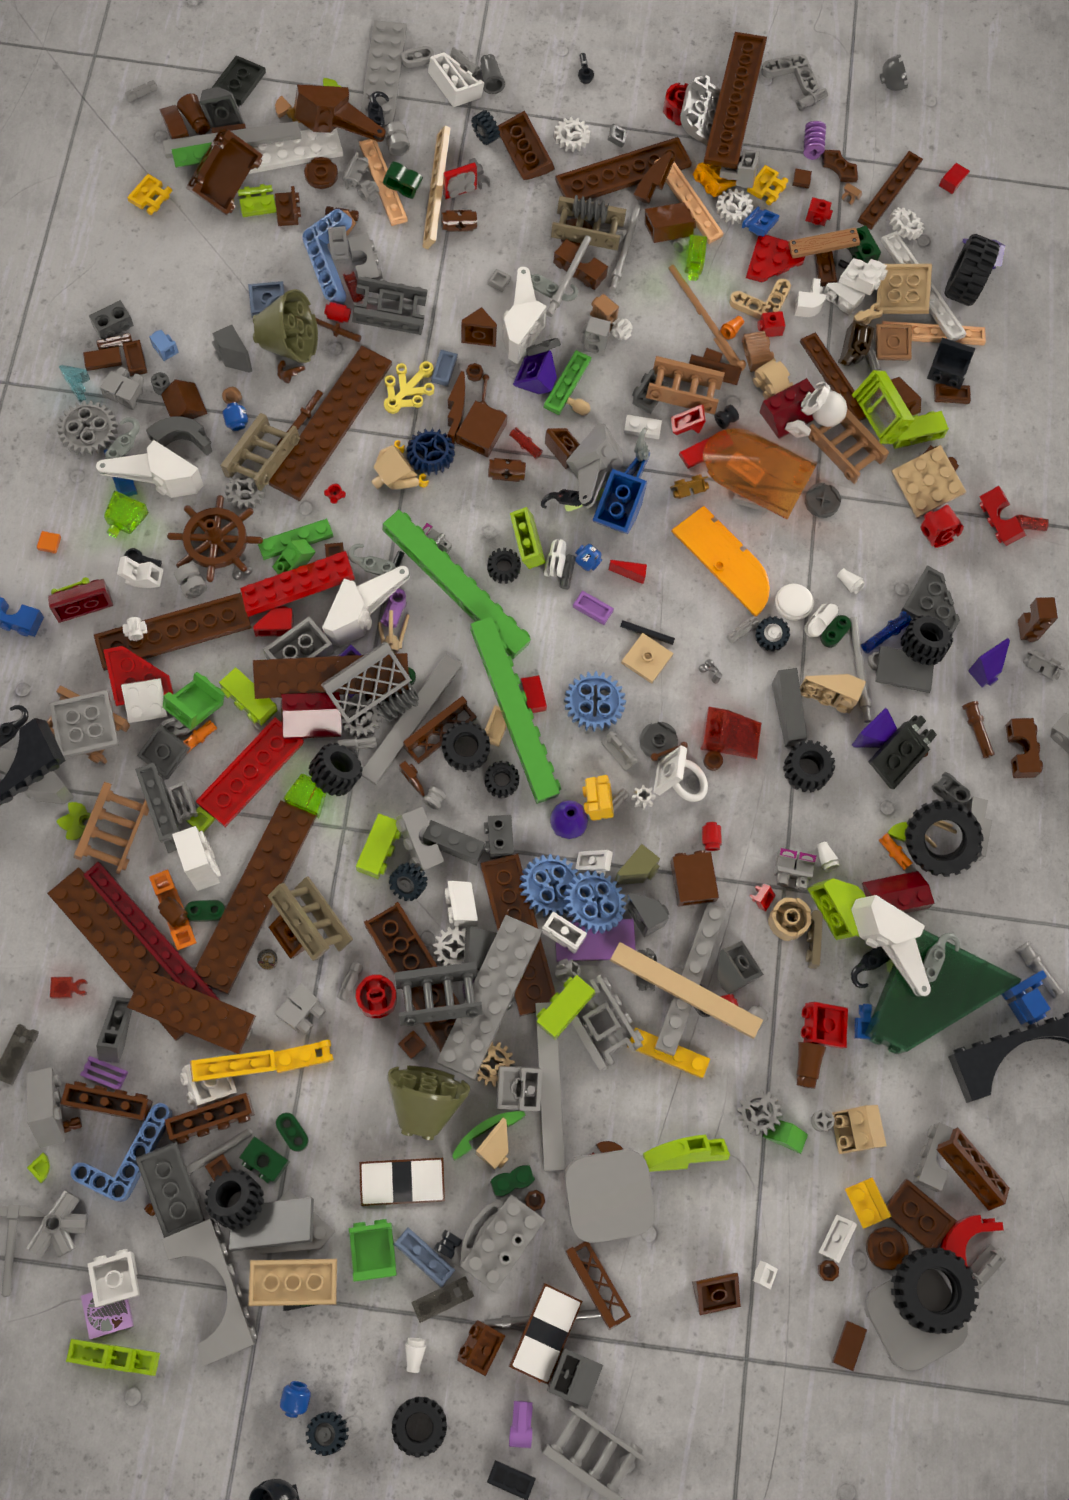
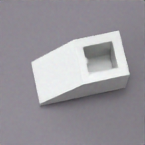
M828 283L823 294L826 295L828 301L834 303L841 311L850 315L862 303L866 293L842 283Z

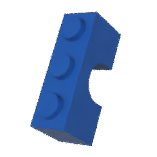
M0 597V627L7 631L15 630L22 636L28 637L30 635L35 637L44 619L41 611L22 604L17 613L7 615L6 612L9 605L4 598Z

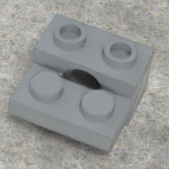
M743 149L737 169L721 167L720 178L736 180V186L742 188H753L758 170L760 151Z
M499 1066L496 1108L540 1111L542 1069L538 1067Z

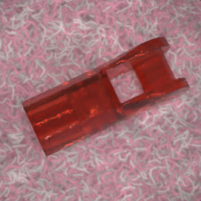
M354 271L348 275L343 274L344 282L353 302L362 301L364 296L356 293L357 279Z
M1016 515L1024 530L1047 531L1049 519Z

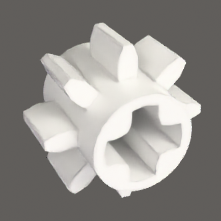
M618 318L612 323L611 333L617 340H627L632 336L633 326L628 319L622 318L620 320Z
M138 617L129 618L126 620L127 624L122 625L125 637L128 636L133 641L142 639L143 634L147 633L145 621L141 622V619Z
M642 785L641 789H634L636 795L631 797V800L636 802L634 807L640 806L642 810L647 805L652 807L653 802L651 800H654L656 795L651 793L652 787L648 789Z

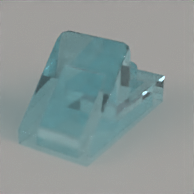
M60 365L59 369L78 401L86 400L84 395L86 390L83 383L90 380L87 370Z

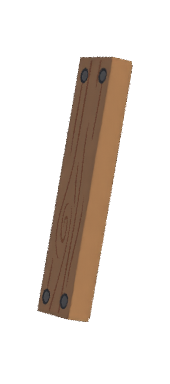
M851 228L789 240L788 245L793 259L859 246L860 240L857 229Z

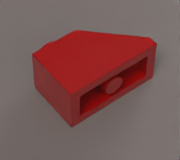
M280 606L271 609L253 626L255 637L282 636L291 630L294 625L292 608Z

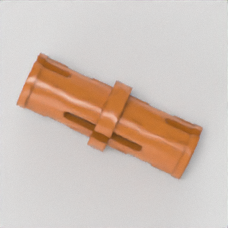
M208 720L199 729L193 730V734L183 741L190 747L187 754L196 745L203 743L204 739L217 729L211 720Z
M888 833L878 840L890 853V858L893 857L903 870L913 864L902 851L903 848L898 846Z

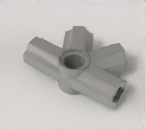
M64 1190L49 1214L44 1217L41 1226L26 1248L40 1257L44 1256L51 1243L58 1257L75 1249L76 1246L70 1233H86L88 1222L87 1214H71L80 1199ZM52 1217H56L59 1221L58 1227L54 1230L48 1226V1222Z

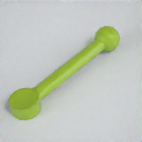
M84 577L80 582L59 589H52L51 594L71 589L76 585H85L90 583L87 577Z

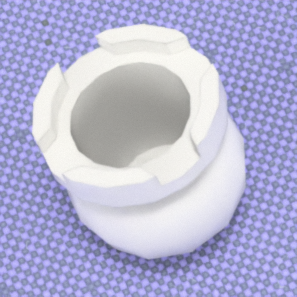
M821 381L815 385L818 388L813 393L808 392L801 404V407H803L801 411L806 415L812 414L815 421L822 426L834 427L846 417L848 410L846 400L841 394L830 391V386Z

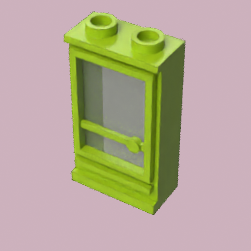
M873 370L852 394L880 439V444L895 443L901 434L907 431L915 421L886 371Z

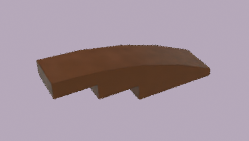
M464 371L460 372L448 398V409H450L448 415V426H450L448 438L451 437L454 445L456 433L462 424L464 415Z

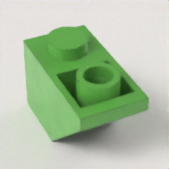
M305 539L290 541L272 567L277 574L290 571L302 565H307L316 552Z

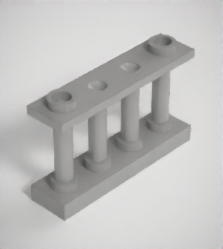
M570 1404L568 1409L574 1414L556 1444L553 1443L552 1446L546 1444L542 1453L606 1499L621 1500L622 1497L618 1494L620 1491L618 1488L636 1457L642 1461L645 1460V1457L641 1454L643 1450L634 1443H631L629 1446L586 1416L588 1411L580 1405L576 1404L574 1407ZM582 1418L592 1427L575 1456H571L568 1459L562 1455L564 1452L563 1448ZM600 1431L608 1436L610 1440L594 1468L586 1472L581 1468V1461ZM619 1444L629 1453L612 1482H608L606 1486L599 1481L601 1478L599 1475Z

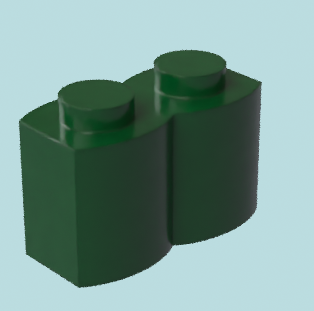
M392 161L382 183L389 189L398 191L403 196L413 199L421 185L423 176L416 171L407 169L398 162Z
M522 1165L513 1169L511 1173L496 1175L491 1179L490 1184L495 1197H503L510 1194L514 1189H524L530 1186L535 1178L530 1165Z

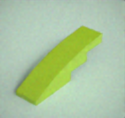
M71 1339L66 1362L156 1376L160 1353Z

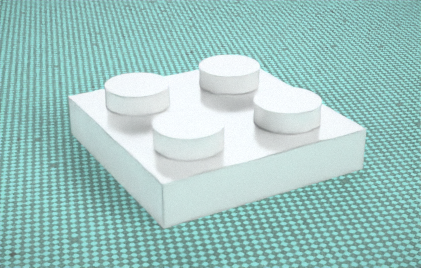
M161 678L121 685L129 723L168 717L167 711L162 708L164 692Z

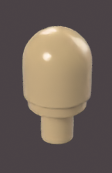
M569 397L566 404L572 406L574 412L582 416L590 412L589 403L577 398L574 400Z

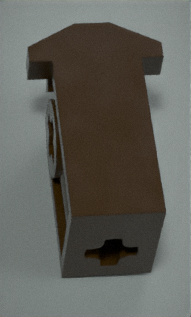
M854 320L847 328L838 363L849 366L852 363L857 364L862 361L870 350L875 328Z

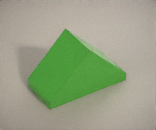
M779 1120L781 1124H774V1132L768 1129V1135L763 1134L762 1136L801 1154L808 1134L792 1123Z

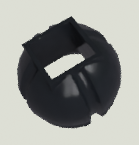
M270 1479L261 1482L251 1491L249 1500H300L296 1484L291 1485L282 1479Z

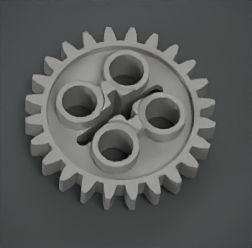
M92 400L87 405L85 401L82 402V405L76 402L75 408L69 406V412L63 411L65 417H59L61 422L57 423L59 427L57 432L60 441L64 447H68L70 452L74 450L76 455L80 451L83 456L87 452L93 456V451L100 454L99 449L106 450L105 445L111 446L110 440H116L114 434H118V424L115 415H113L111 409H107L106 405L101 407L100 402H97L95 405Z

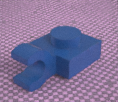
M871 1004L859 1005L860 1018H855L856 1039H877V1019H871Z

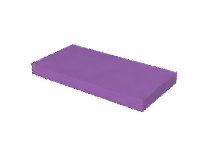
M622 919L616 927H613L609 932L606 930L603 934L600 933L599 929L593 934L592 929H590L575 954L569 951L568 947L565 948L555 942L556 962L566 958L568 961L571 959L573 961L610 960L619 942L636 950L634 919ZM576 922V923H573V925H575L576 927H578L579 923ZM582 926L580 929L585 932V926Z

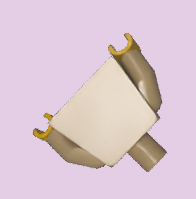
M396 440L394 445L380 450L374 465V469L379 475L371 481L377 489L381 488L384 484L392 490L411 488L418 485L423 488L428 486L429 480L422 481L426 479L427 475L422 473L417 478V473L403 456L405 445L399 447L401 441Z

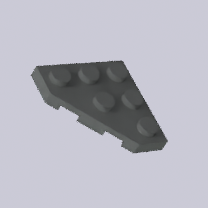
M927 565L901 611L913 618L920 615L936 617L939 621L942 620L953 634L960 622V618L955 612L954 602L950 591L947 590L944 574Z

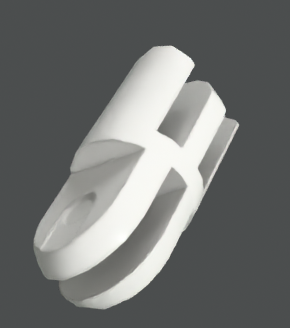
M555 539L552 542L550 553L547 556L544 576L549 577L551 575V577L558 576L562 578L566 560V542L564 540Z
M822 604L806 623V635L809 637L820 636L837 615L838 606L835 604Z

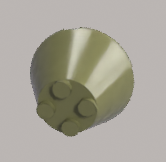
M297 289L288 290L259 314L254 315L253 341L267 351L296 362H310L311 356L315 355L317 350L318 327L315 314H311L308 306L311 303L306 295Z
M407 1065V1069L399 1070L397 1066L390 1069L387 1075L398 1125L402 1129L401 1133L406 1136L418 1135L425 1140H433L434 1136L440 1133L469 1095L470 1086L464 1080H461V1083L454 1080L455 1075L423 1066Z

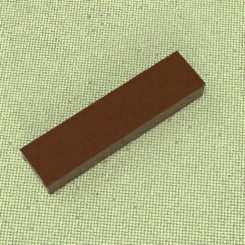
M396 902L395 905L370 920L364 921L365 928L394 976L395 972L438 967L399 902ZM442 983L432 985L434 1008L446 1006L444 985ZM412 987L411 994L414 1010L426 1009L423 987ZM453 993L454 1005H459L460 1003ZM457 1018L423 1023L440 1053Z

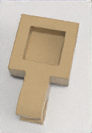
M875 303L870 309L856 313L853 321L868 325L871 323V320L880 318L883 311H874L879 306L878 303Z

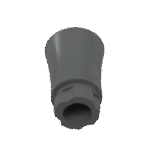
M492 54L483 55L480 59V69L484 82L483 90L488 94H497L504 89L505 80L501 75L495 56Z

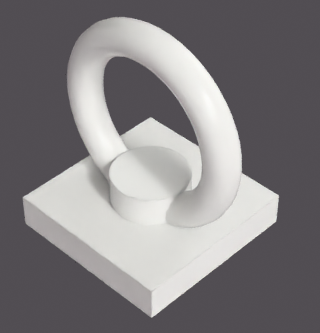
M681 745L658 761L654 793L660 796L673 787L680 797L690 802L700 801L706 796L708 791L707 778L697 764L686 760L687 748ZM684 767L691 769L699 779L700 791L697 794L686 792L679 784L683 780Z

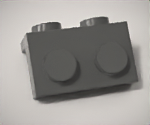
M653 369L648 374H644L641 380L642 384L640 387L637 386L632 393L634 397L632 404L650 414L659 402L646 398L649 383L655 384L656 380ZM662 381L661 386L668 387L669 384Z

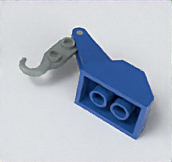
M643 428L634 449L636 458L623 473L614 469L611 470L593 518L594 523L628 534L634 525L642 506L647 481L641 479L650 457V450H648V445L644 441L647 428ZM642 463L637 476L634 477L633 475L635 471L637 470L639 464Z

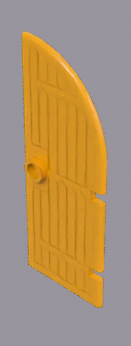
M703 506L673 528L671 532L757 617L766 606L769 598L770 584L767 573L759 560L748 549L744 551L740 549L743 544L719 520L715 523L712 521L715 516Z

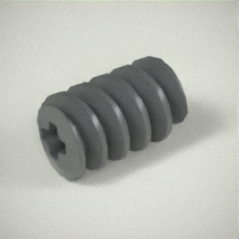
M575 195L572 213L574 212L575 218L581 214V219L583 220L587 215L588 221H591L593 216L595 222H598L599 218H601V223L604 224L607 218L609 203L605 206V201L603 200L599 205L598 199L592 203L591 198L585 202L584 196L578 201V195Z
M408 683V690L401 687V694L396 691L395 697L390 695L388 696L389 701L384 699L382 700V705L377 704L381 715L387 721H392V716L395 718L399 717V713L404 714L405 708L411 710L412 705L418 706L419 697L410 683Z

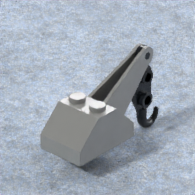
M598 423L566 460L578 479L579 491L562 489L559 492L548 493L541 500V507L546 509L545 503L550 499H556L559 504L576 507L582 504L584 508H590L594 505L602 483L608 480L611 470L619 471L624 465L622 450L605 424Z
M14 705L10 707V711L20 710L22 716L16 721L0 725V747L12 740L19 731V728L27 722L29 714L24 706ZM0 749L1 774H7L17 751ZM54 771L47 773L41 781L34 782L24 791L28 798L33 796L37 802L66 804L74 798Z

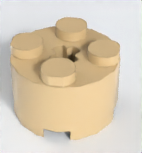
M775 358L755 370L753 382L757 388H761L765 400L793 385V382L789 383L788 376L790 373L781 361L776 362Z
M783 898L774 906L769 914L768 924L774 935L784 941L795 940L802 936L811 925V909L800 898ZM789 916L793 918L791 922L787 919Z

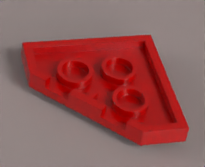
M758 235L746 278L761 283L765 282L768 278L783 274L794 266L803 265L805 256L792 259L788 245L789 241L769 235L764 237Z
M124 646L103 650L115 706L125 705L122 684L161 678L164 695L168 692L174 695L170 676Z

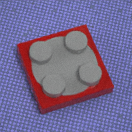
M475 162L443 173V195L445 199L454 198L477 189V166Z

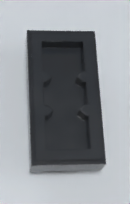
M495 1460L487 1483L528 1500L536 1477Z

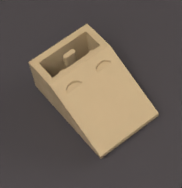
M850 674L806 676L800 686L801 695L806 698H813L822 705H830L841 713L850 714L859 701L866 681Z

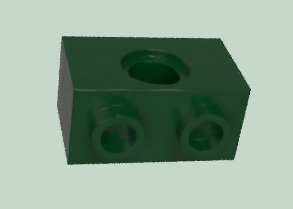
M255 1136L239 1157L243 1160L241 1165L251 1172L253 1169L259 1171L258 1177L268 1184L270 1181L276 1183L290 1163L289 1160ZM262 1156H268L269 1163L265 1167H260L258 1164L259 1158Z

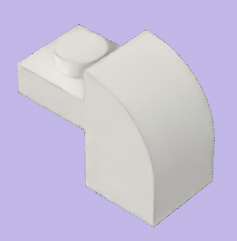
M813 279L810 292H798L794 316L812 317L821 311L826 295L822 294L821 279Z
M127 556L120 557L117 575L126 579V584L139 588L160 587L163 574L162 568L151 562L138 564Z

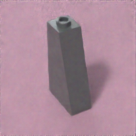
M797 668L778 670L772 682L785 747L791 746V748L807 739Z

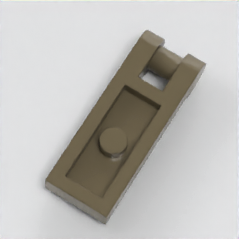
M814 910L811 913L810 931L807 932V942L810 944L809 950L806 951V962H808V968L813 969L820 966L823 914L819 910Z

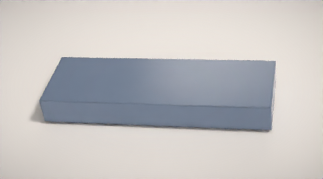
M409 1227L393 1244L440 1288L443 1287L455 1272L452 1266Z

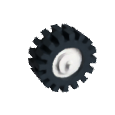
M778 616L764 618L756 629V641L760 644L761 648L764 647L767 651L780 650L786 645L790 637L788 623L784 622L782 618H777Z

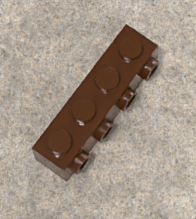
M74 1081V1085L66 1083L60 1103L70 1108L144 1122L153 1102L147 1099L148 1095L135 1093V1096H130L124 1090L115 1089V1092L107 1091V1087L95 1085L94 1088L86 1087V1083Z
M243 1093L165 1119V1124L170 1141H177V1144H182L190 1141L189 1137L195 1135L198 1138L209 1135L210 1130L218 1128V1131L231 1127V1123L237 1121L239 1124L251 1120L250 1117L255 1114L250 1096L247 1093Z

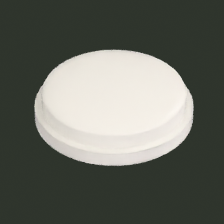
M788 584L777 592L775 606L781 616L797 621L806 618L811 613L814 600L810 591L804 586Z

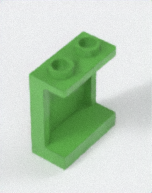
M196 672L194 673L193 680L177 693L172 695L168 692L163 696L162 708L188 729L192 730L223 706L225 694L219 687L213 685L207 677Z
M387 1219L375 1220L374 1225L366 1226V1222L353 1223V1228H348L353 1264V1282L397 1276L392 1223H387Z

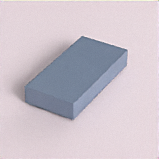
M440 350L431 383L449 386L458 354Z

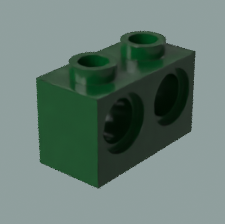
M866 225L857 228L860 245L846 248L850 251L852 259L862 260L867 264L871 259L878 261L881 251Z

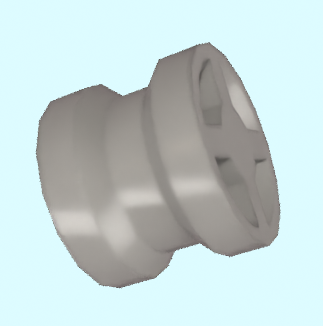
M430 786L428 795L424 796L422 801L429 807L439 810L441 801L445 800L447 796L441 790Z
M824 1109L814 1113L811 1118L813 1128L819 1132L831 1129L835 1121L833 1114Z

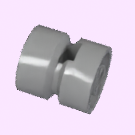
M401 122L388 124L385 127V138L390 154L394 156L406 154L410 150V143L404 124Z
M194 563L184 564L174 572V576L178 584L181 585L180 588L186 598H195L207 590V585Z

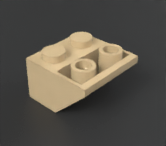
M865 1105L832 1112L835 1119L833 1128L839 1154L887 1146L878 1105Z

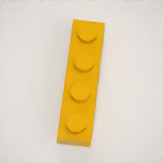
M638 1029L644 1040L641 1041L643 1047L638 1048L636 1051L699 1078L704 1077L710 1058L679 1045L674 1056L656 1050L654 1048L658 1037ZM631 1036L630 1040H631V1042H632V1044H633V1043H635V1041H634L633 1037Z
M274 1050L190 1061L192 1082L276 1070Z

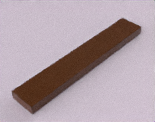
M908 151L857 222L864 226L866 225L867 228L872 230L920 166L923 158Z
M815 332L802 338L800 344L826 383L830 386V389L842 395L846 400L847 408L859 421L866 419L867 417L856 398L852 396L855 390L817 333Z

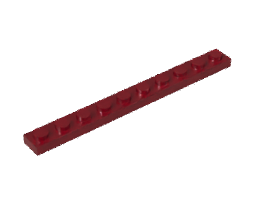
M98 861L83 874L175 982L220 1000L101 862Z

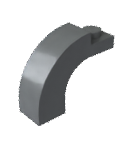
M168 417L155 422L146 429L149 439L151 441L155 440L164 447L175 440L183 439L193 442L206 456L212 452L210 445L212 442L206 436L204 427L190 418Z

